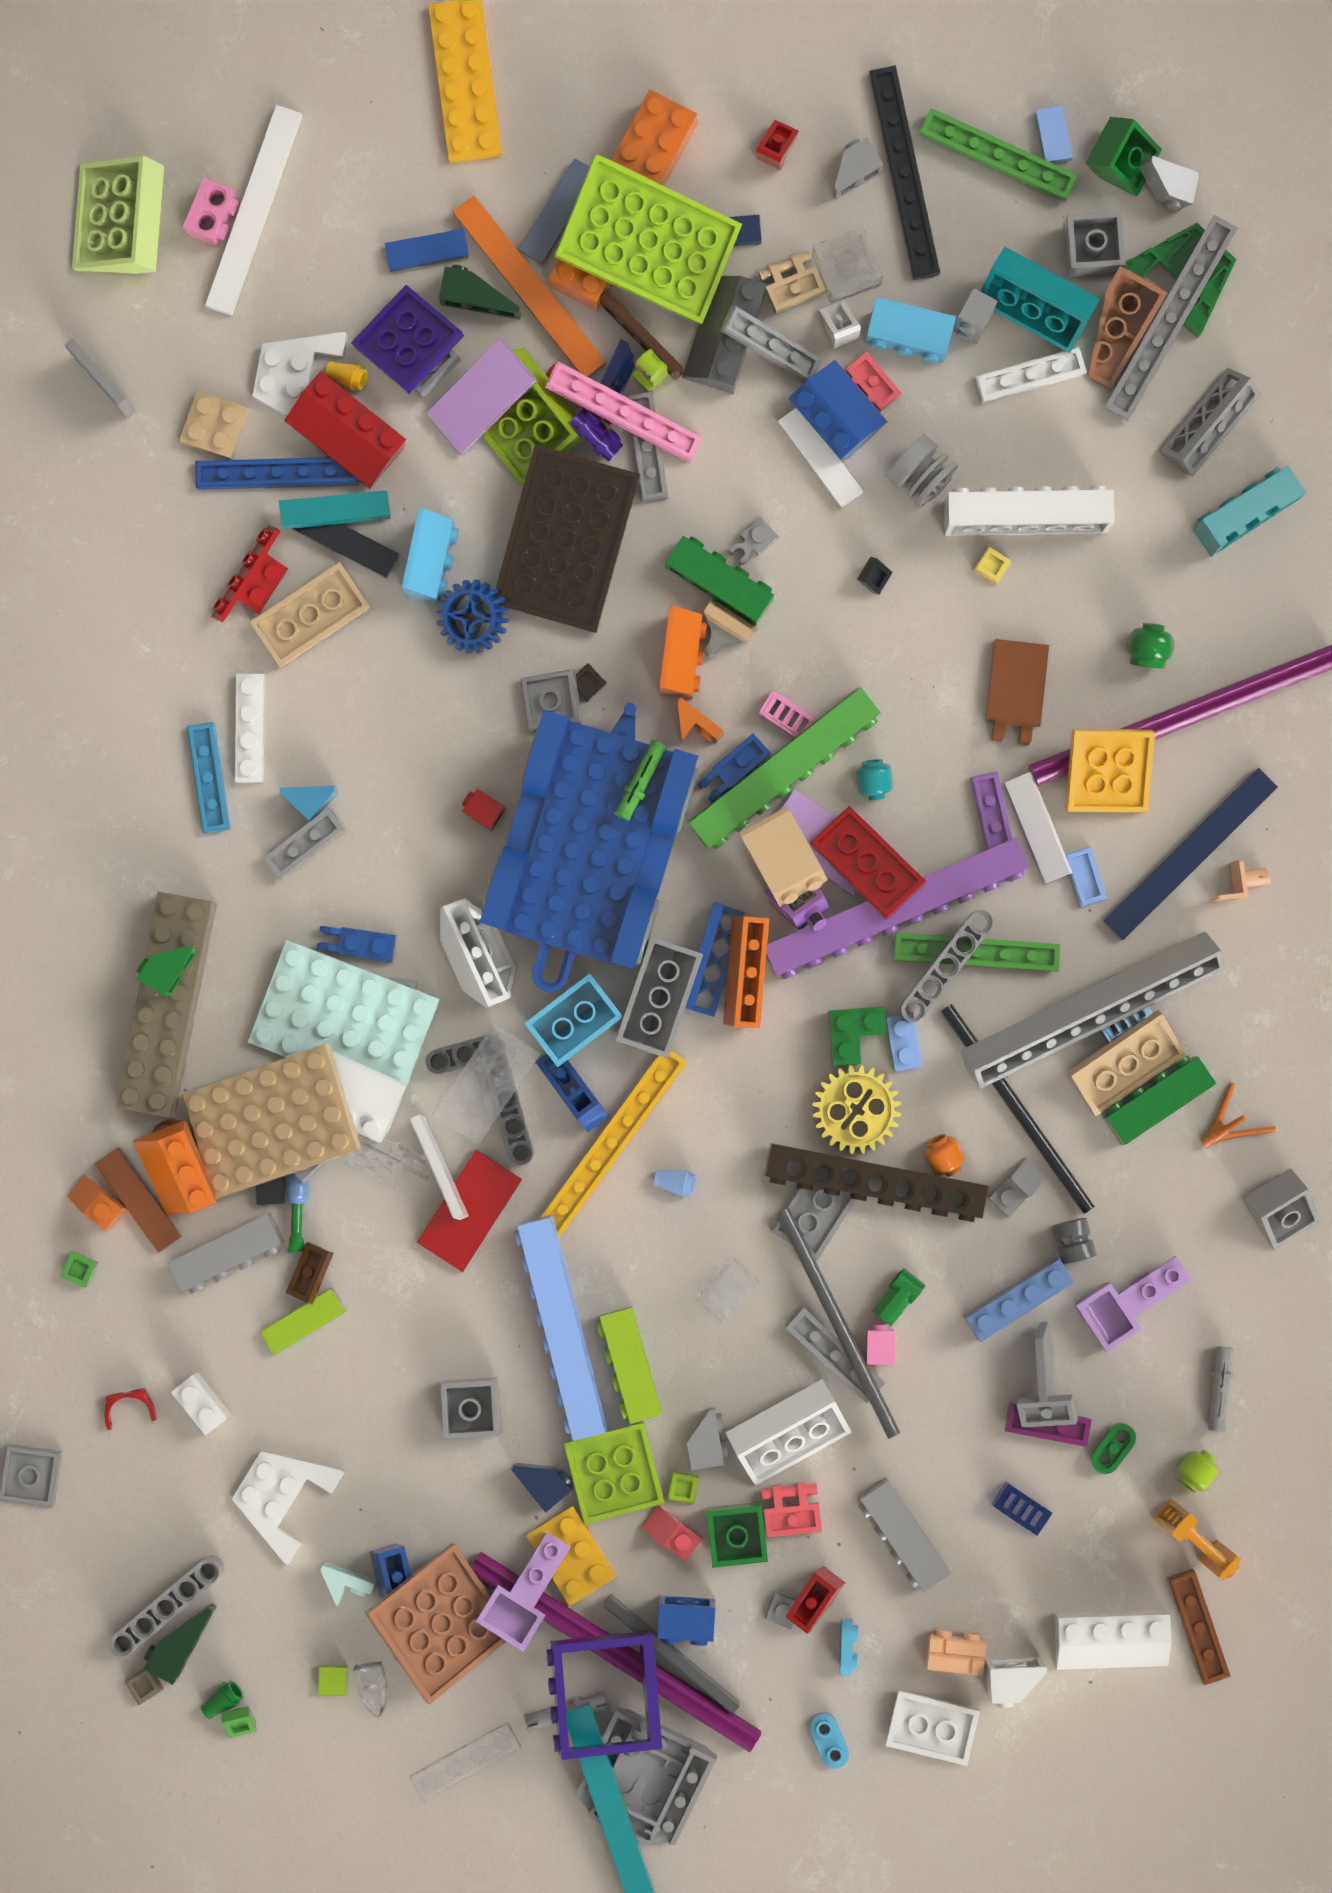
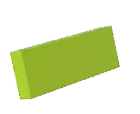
M331 1288L316 1297L313 1304L307 1303L260 1333L272 1353L276 1355L346 1311Z

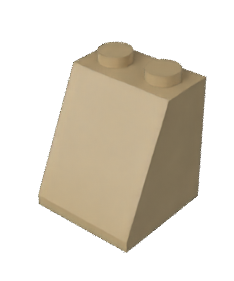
M788 806L739 833L779 907L784 904L793 903L800 895L818 889L828 880Z

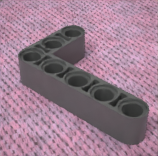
M490 1034L431 1051L426 1057V1066L429 1071L435 1074H445L483 1063L508 1157L516 1165L529 1163L533 1159L534 1148L503 1040L496 1035ZM490 1039H495L499 1044L498 1052L493 1055L487 1054L484 1048L485 1043ZM463 1047H469L473 1052V1056L468 1062H462L458 1057V1052ZM437 1054H442L446 1058V1065L440 1070L435 1069L432 1065V1059ZM501 1065L506 1069V1077L502 1081H495L492 1077V1070L494 1067ZM504 1092H510L514 1097L513 1104L508 1108L502 1107L499 1103V1097ZM512 1118L518 1119L521 1123V1130L517 1134L509 1133L506 1128L507 1122ZM518 1145L526 1146L529 1151L528 1157L523 1161L517 1160L514 1156V1149Z

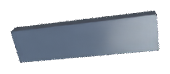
M577 159L573 160L519 248L521 253L541 265L544 264L565 229L589 166Z

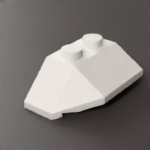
M464 898L441 907L440 942L462 991L485 1008H488L511 997L516 966L499 929L479 923L482 909L470 904L471 902Z

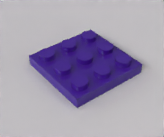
M405 285L351 344L406 393L410 394L464 337V334L409 286Z

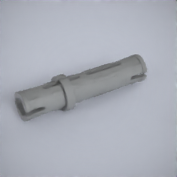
M1216 1346L1214 1371H1211L1213 1385L1208 1430L1225 1432L1230 1379H1233V1373H1231L1233 1348ZM1222 1363H1224L1222 1385L1220 1386ZM1219 1392H1221L1219 1415H1217Z
M605 1692L583 1699L576 1697L574 1701L566 1703V1709L590 1702L594 1713L609 1710ZM550 1708L524 1714L525 1723L528 1725V1732L554 1725L551 1722Z

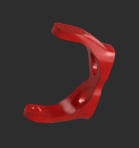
M146 1388L126 1393L111 1394L105 1397L104 1418L107 1430L112 1429L111 1408L115 1402L126 1397L136 1398L144 1402L149 1408L151 1420L157 1421L155 1405L147 1394Z

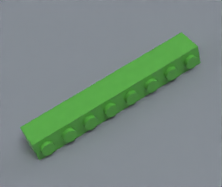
M861 687L857 688L731 789L687 822L706 848L710 849L712 846L715 849L719 848L729 840L726 836L734 829L736 832H739L750 823L748 818L755 812L761 815L770 808V800L776 796L781 799L793 789L790 785L798 778L802 782L814 773L812 767L817 763L821 762L824 765L835 756L833 751L840 745L845 748L857 738L854 734L863 728L867 731L878 722L876 717L881 712Z

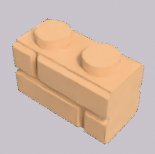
M937 1628L935 1633L929 1632L925 1666L927 1670L983 1676L986 1641L984 1638H980V1634L976 1632L966 1631L963 1632V1636L952 1635V1630Z

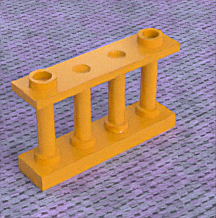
M1170 1499L1153 1519L1179 1542L1184 1538L1193 1543L1204 1553L1199 1561L1222 1581L1226 1577L1228 1579L1231 1578L1240 1567L1238 1563L1242 1559L1218 1540L1213 1545L1196 1531L1197 1527L1195 1524L1198 1520L1173 1499Z

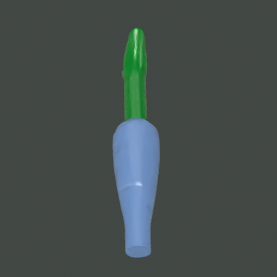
M294 1173L289 1174L287 1182V1200L292 1204L291 1235L287 1249L289 1254L297 1251L303 1252L305 1247L302 1237L303 1204L308 1200L309 1196L308 1180L303 1183Z

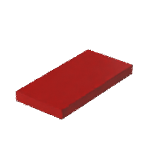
M850 806L810 842V845L886 921L926 884V880Z
M475 1150L455 1182L469 1216L462 1220L454 1219L444 1199L417 1243L461 1272H464L521 1183L522 1178L480 1151Z

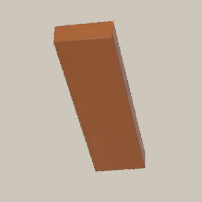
M119 1148L114 1149L95 1163L158 1253L182 1237Z
M1190 1569L1167 1577L1202 1683L1208 1685L1231 1677L1195 1570Z

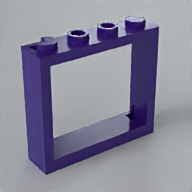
M651 1631L550 1641L551 1649H546L547 1666H552L553 1677L548 1678L549 1694L554 1695L555 1706H550L552 1724H557V1735H553L554 1752H559L561 1760L662 1749L654 1637ZM640 1645L647 1739L569 1748L562 1653Z

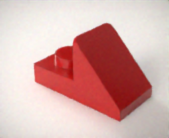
M774 120L756 148L757 159L781 170L786 155L795 142L799 130Z

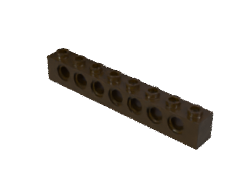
M772 1143L769 1145L764 1176L770 1177L769 1182L785 1185L786 1180L797 1182L796 1188L812 1191L813 1186L824 1188L823 1193L836 1196L840 1195V1191L851 1193V1199L866 1201L867 1196L878 1198L877 1204L893 1207L895 1201L905 1203L904 1209L918 1212L921 1211V1207L932 1209L931 1214L947 1217L948 1212L959 1214V1220L974 1222L975 1217L983 1219L989 1187L987 1185ZM791 1160H798L801 1163L802 1169L799 1174L792 1176L787 1171V1165ZM819 1165H825L828 1169V1177L823 1181L817 1180L814 1176V1170ZM847 1170H851L855 1174V1182L850 1186H845L841 1181L842 1174ZM875 1175L879 1176L882 1180V1187L878 1191H872L868 1186L869 1179ZM906 1181L909 1185V1192L905 1196L900 1197L897 1195L895 1187L898 1182ZM928 1186H932L936 1191L934 1200L930 1202L925 1201L922 1196L923 1190ZM958 1191L962 1194L963 1201L958 1207H953L950 1204V1195Z

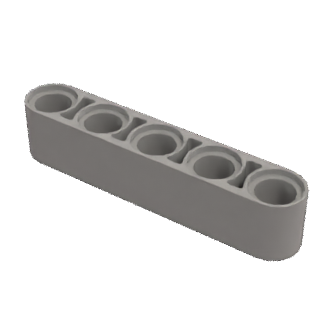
M977 910L966 918L902 1001L900 1014L905 1020L909 1022L920 1021L991 931L994 920L989 912ZM978 914L983 915L987 919V926L983 930H977L973 925V919ZM961 936H965L970 940V948L966 952H961L956 947V941ZM944 958L950 959L954 965L952 972L949 974H944L939 969V963ZM927 980L934 981L937 986L936 992L931 996L925 995L922 990V985ZM909 1002H916L920 1007V1012L916 1017L911 1018L905 1012V1007Z
M213 1555L202 1559L112 1636L109 1642L111 1652L118 1657H126L220 1578L224 1571L222 1560ZM210 1563L215 1567V1576L210 1577L204 1573V1564ZM185 1581L191 1582L195 1589L194 1594H186L182 1589V1583ZM166 1599L172 1603V1612L168 1613L162 1610V1600ZM140 1618L150 1620L152 1623L151 1630L147 1631L141 1628ZM119 1636H126L130 1640V1648L125 1649L119 1645Z

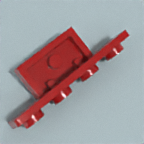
M268 526L260 531L256 538V546L244 556L242 568L238 574L233 575L227 584L228 590L225 595L215 602L213 606L214 612L211 617L224 622L237 601L255 613H261L288 570L287 567L267 554L280 533L279 529Z

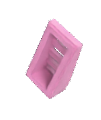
M773 690L758 713V716L794 738L800 734L797 732V729L803 719L808 721L803 731L818 720ZM775 702L780 703L774 715H771L769 712ZM785 707L788 708L789 712L783 721H780L778 719ZM794 713H796L799 717L791 728L787 724Z

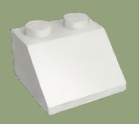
M1041 1657L985 1659L986 1693L992 1704H997V1707L1000 1708L1013 1707V1703L1021 1702L1047 1673V1667Z

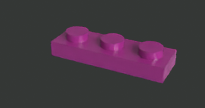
M1009 1403L1004 1431L1087 1447L1092 1419L1078 1416L1077 1424L1022 1428L1017 1404Z

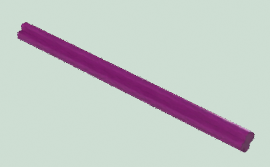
M1332 645L1121 729L1153 730L1155 732L1154 740L1332 670ZM1070 749L1030 764L1029 770L1032 772L1037 786L1068 775Z
M481 1551L471 1566L478 1579L494 1590L499 1585L510 1592L519 1577ZM545 1592L542 1593L534 1606L535 1609L545 1614L544 1622L571 1639L611 1635ZM624 1646L590 1650L643 1684L641 1654L633 1648ZM656 1664L658 1695L750 1753L762 1734L761 1730L736 1714H731L722 1705Z

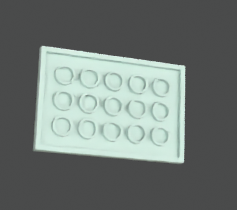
M286 940L248 1043L285 1057L330 1043L333 1052L401 1081L408 1086L440 998L293 941Z

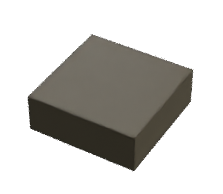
M144 1669L125 1681L138 1705H141L164 1689L157 1676Z

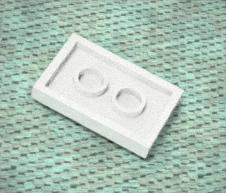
M898 1689L885 1745L967 1766L980 1710Z

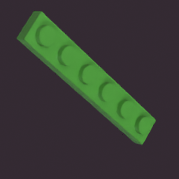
M932 108L919 132V136L1064 202H1066L1078 176L1071 171Z
M895 933L894 960L932 963L952 936ZM959 937L956 941L957 949L961 952L968 951L970 940L967 937ZM984 939L964 965L1059 972L1060 944ZM944 958L939 964L953 965V962L948 958Z

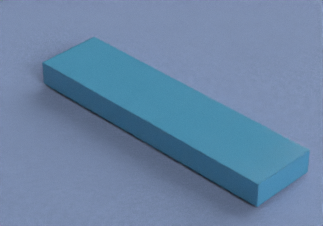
M210 722L187 726L202 831L204 834L231 830L215 723Z

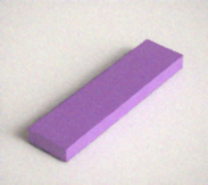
M997 771L971 777L986 850L1013 839ZM1009 878L999 881L998 883L1009 881Z

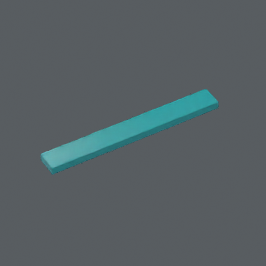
M590 1702L566 1709L567 1726L574 1747L604 1744ZM609 1755L578 1758L624 1893H655Z

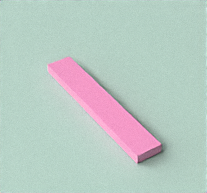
M559 361L556 362L545 385V388L686 462L691 461L700 442L701 436Z

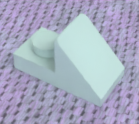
M325 1562L321 1568V1573L336 1606L340 1604L346 1586L350 1587V1592L359 1596H365L366 1593L372 1594L377 1583L376 1579L329 1562Z

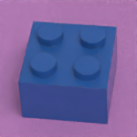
M660 1595L658 1639H663V1643L679 1644L680 1640H691V1644L696 1646H706L708 1642H714L715 1599Z

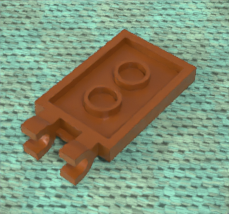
M1002 639L994 640L985 721L993 722L991 741L1002 742L1005 737V726L1020 727L1018 744L1029 745L1032 742V726L1040 727L1049 645Z

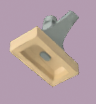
M712 600L704 610V614L707 617L706 622L711 628V638L704 653L709 658L714 659L718 655V650L721 646L731 642H749L755 637L759 628L718 601Z

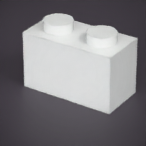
M198 1372L191 1375L171 1392L205 1436L232 1415Z

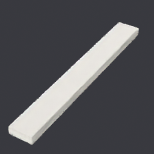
M278 105L275 106L205 304L209 309L230 316L233 315L301 123L302 113Z

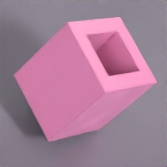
M873 1324L872 1329H866V1364L895 1365V1331L889 1330V1325Z

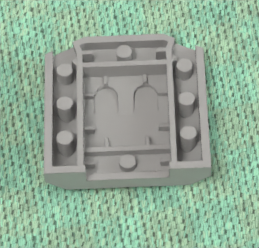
M616 1707L602 1736L604 1744L647 1739L646 1717L630 1709ZM661 1725L662 1749L609 1755L637 1840L643 1845H654V1843L676 1844L717 1760V1755L706 1746ZM583 1776L575 1792V1798L578 1801L580 1800L586 1807L590 1817L595 1822L600 1823L585 1776Z

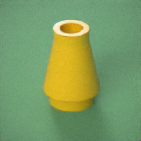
M330 361L327 364L325 375L352 391L356 389L361 391L366 384L368 372L366 369H363L362 365Z

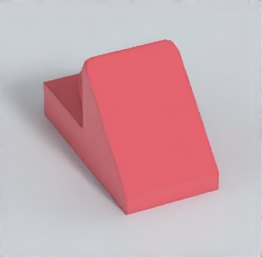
M660 1505L656 1506L642 1526L663 1548L666 1546L685 1561H687L702 1540L700 1535Z

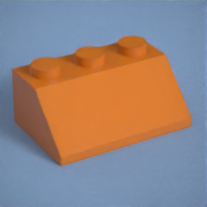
M676 606L669 607L660 680V695L692 699L693 692H699L700 676H695L696 666H702L704 649H699L700 638L705 639L707 623L702 622V614Z
M185 1120L133 1141L166 1214L192 1213L216 1203L217 1198L204 1162Z

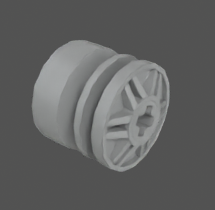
M926 434L921 435L912 443L886 474V477L898 489L905 486L908 482L912 484L907 494L909 499L919 491L921 492L915 501L919 508L935 499L944 490L959 466L955 461H951L943 468V464L949 457L946 453L934 460L932 456L938 445Z

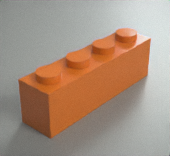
M732 915L723 1024L760 1028L769 918Z

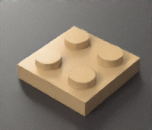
M197 390L179 441L182 444L232 460L249 413V408Z

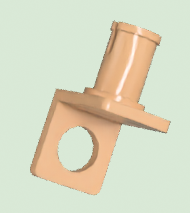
M1243 860L1231 862L1230 872L1234 894L1209 898V901L1218 902L1240 899L1248 896L1247 887L1268 886L1270 877L1259 878L1269 875L1268 869L1262 868L1245 871Z

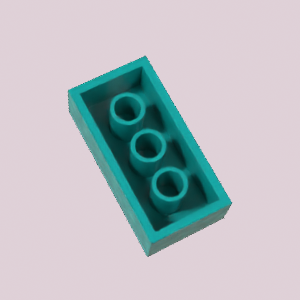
M1005 246L993 264L980 291L998 301L994 312L1068 353H1071L1100 301V298L1090 292L1083 290Z

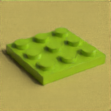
M644 1422L609 1430L603 1434L564 1442L584 1525L665 1504Z

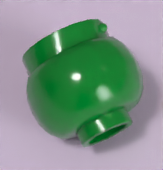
M1143 623L1142 628H1136L1131 632L1127 641L1128 653L1131 655L1130 664L1165 669L1166 660L1170 659L1174 650V640L1170 633L1164 631V625Z

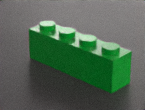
M682 536L666 560L665 568L756 626L774 600V594L771 593L772 588L762 581L756 583L748 578L750 574L741 567L736 566L733 568L725 563L727 559L715 551L712 554L703 549L704 544L692 536L689 539Z
M1187 1055L1175 1063L1177 1068L1168 1074L1165 1070L1152 1078L1154 1084L1146 1089L1140 1086L1129 1094L1130 1100L1124 1104L1118 1101L1107 1109L1109 1114L1104 1116L1103 1119L1121 1145L1128 1144L1217 1084L1198 1056L1190 1058Z

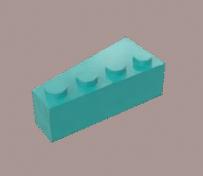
M1289 466L1282 470L1276 467L1264 476L1266 480L1260 484L1253 482L1242 490L1243 494L1236 499L1232 496L1219 505L1220 509L1213 513L1209 511L1197 520L1199 524L1193 531L1211 557L1283 511L1307 493Z

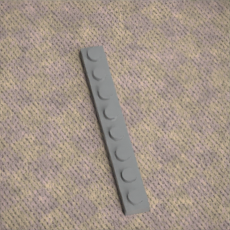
M1216 215L1212 217L1108 400L1105 409L1127 421L1130 419L1238 227Z

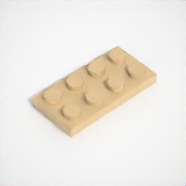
M338 562L250 621V624L278 666L282 668L371 607L342 564Z
M1157 1010L1067 1073L1090 1111L1095 1116H1098L1184 1057L1186 1053L1163 1014Z

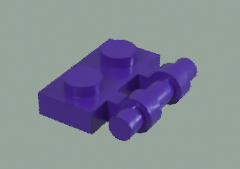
M585 408L570 422L577 430L576 434L580 438L584 437L594 447L593 451L598 456L601 454L608 462L623 446L619 435L612 429H608L601 422L600 416Z

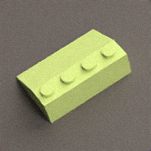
M145 156L80 164L72 258L73 270L128 274L156 272L164 173L163 165Z

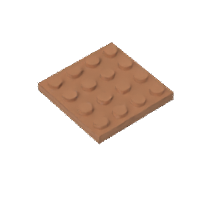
M453 1543L448 1545L365 1612L371 1624L427 1704L434 1702L506 1642L475 1622L490 1595L462 1553Z

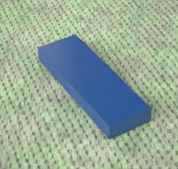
M464 229L385 243L390 272L469 257Z

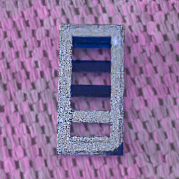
M1007 1481L991 1503L993 1507L1037 1536L1052 1515L1050 1510ZM1011 1493L1015 1494L1016 1496L1008 1508L1003 1506ZM1019 1500H1024V1503L1022 1504L1016 1514L1013 1513L1012 1511L1019 1502ZM1028 1506H1033V1509L1031 1510L1025 1520L1022 1519L1021 1517L1028 1508ZM1039 1510L1043 1514L1035 1526H1032L1030 1522Z

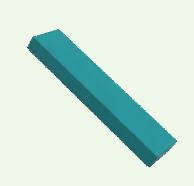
M387 490L279 500L282 529L391 518Z

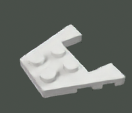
M339 332L263 343L252 395L253 398L283 415H288L304 389L310 384L315 355L343 359L348 337L347 333Z
M262 1450L232 1497V1500L286 1565H289L302 1542L280 1529L281 1521L307 1479L332 1494L346 1471Z

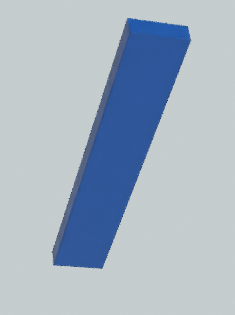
M330 457L195 461L197 490L359 485V480Z

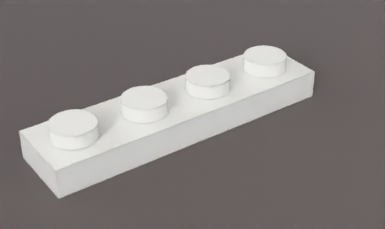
M236 674V783H264V674Z

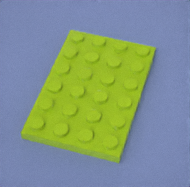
M596 153L593 156L553 257L695 324L701 325L742 224Z

